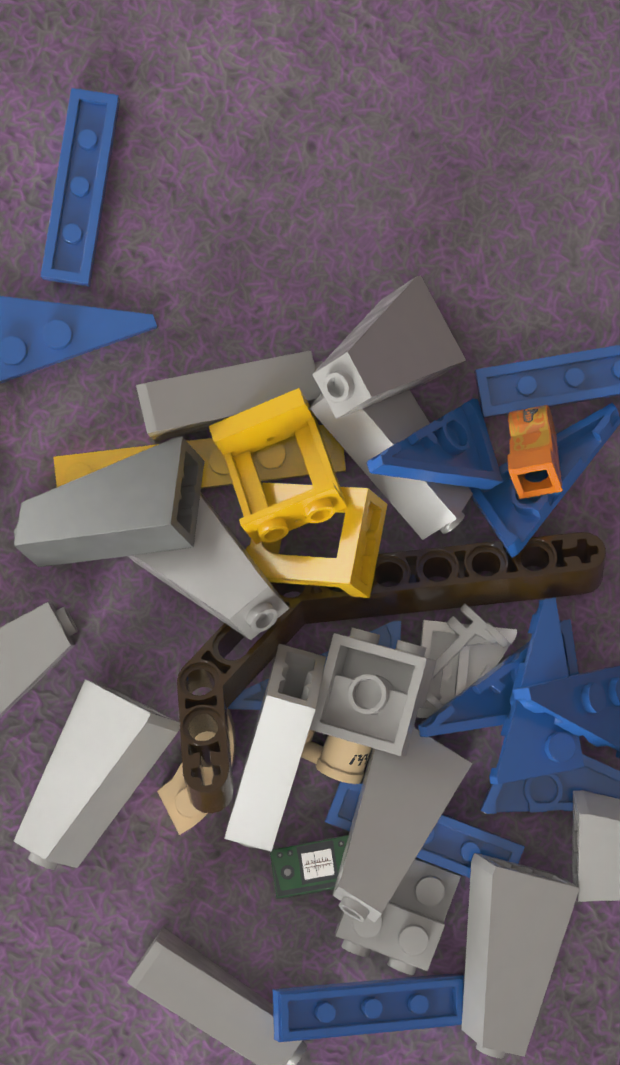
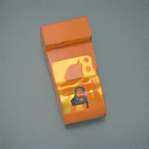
M543 405L509 412L508 422L511 440H509L510 454L507 455L508 471L519 499L562 492L556 431L549 406ZM547 470L549 475L540 482H530L525 479L526 473Z

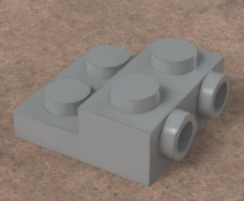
M351 628L350 636L334 633L323 671L316 710L309 730L395 755L406 756L418 709L424 708L436 660L424 657L426 647L398 640L395 649L378 645L380 635L364 630Z
M415 858L376 922L368 918L361 922L344 911L342 912L335 930V935L344 939L341 947L353 954L366 958L369 957L371 950L389 956L388 966L409 975H414L417 967L428 971L445 926L444 920L461 878L460 874Z

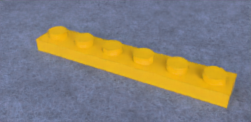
M318 425L335 473L346 472L344 448L324 425ZM295 435L251 453L261 482L309 476ZM213 438L187 441L204 460L201 489L233 485L224 455L215 445ZM156 445L55 456L53 459L56 485L59 487Z

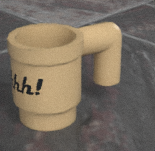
M309 730L301 758L315 763L317 770L330 778L349 784H360L365 774L364 770L372 748L330 735L327 736L325 744L322 746L312 741L315 731Z

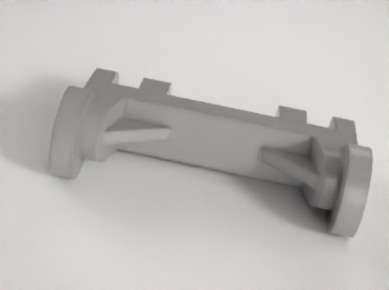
M466 604L460 610L473 622L468 628L461 624L454 616L446 622L459 637L436 660L426 699L437 710L444 706L439 701L442 698L440 688L443 669L464 647L487 642L494 644L497 642L504 648L509 643L489 622L485 623Z

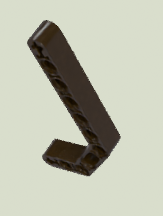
M587 532L531 537L520 553L513 558L501 541L381 553L377 557L370 598L352 597L345 591H332L336 587L270 582L290 609L277 618L276 622L248 652L237 660L225 659L245 636L224 623L182 667L178 674L177 692L182 768L190 803L195 809L203 813L213 814L222 811L231 802L234 789L227 708L275 657L278 645H286L304 624L461 608L464 604L470 607L591 593L600 586L603 580L606 548L603 541L598 536ZM538 566L543 570L530 571L526 567ZM482 571H490L494 573V575L481 576L477 573ZM441 576L446 578V580L435 582L429 580V578ZM387 581L398 583L396 586L384 587L380 585L381 583ZM292 591L301 593L296 597L283 596ZM201 687L212 689L205 695L192 694L193 691ZM202 732L216 733L214 737L206 741L195 739ZM203 767H212L214 776L210 785H205Z

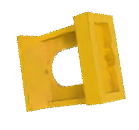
M300 388L209 426L215 445L224 455L244 516L239 519L240 524L256 545L262 542L278 541L284 538L289 531L305 524L324 522L330 519L335 512L347 507L315 414L309 409L311 406ZM295 435L313 489L269 507L251 453Z
M264 482L262 484L269 507L313 489V485ZM340 487L347 507L337 511L345 513L336 558L279 554L282 539L274 542H262L257 545L251 539L246 551L269 582L339 587L352 597L370 598L388 504L369 488Z

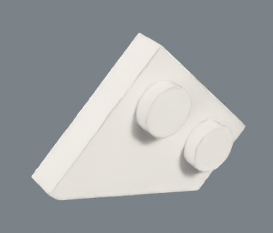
M423 620L420 646L426 647V658L437 660L459 635L446 622ZM463 624L466 628L470 626L469 624ZM494 627L509 642L504 648L497 642L494 644L487 642L464 647L443 669L440 688L442 698L439 701L445 705L496 667L510 644L515 640L517 629ZM426 699L424 708L418 709L417 717L428 718L437 709Z

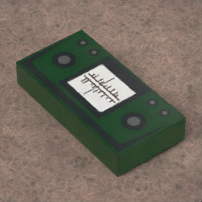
M348 835L273 849L270 852L276 899L334 890Z

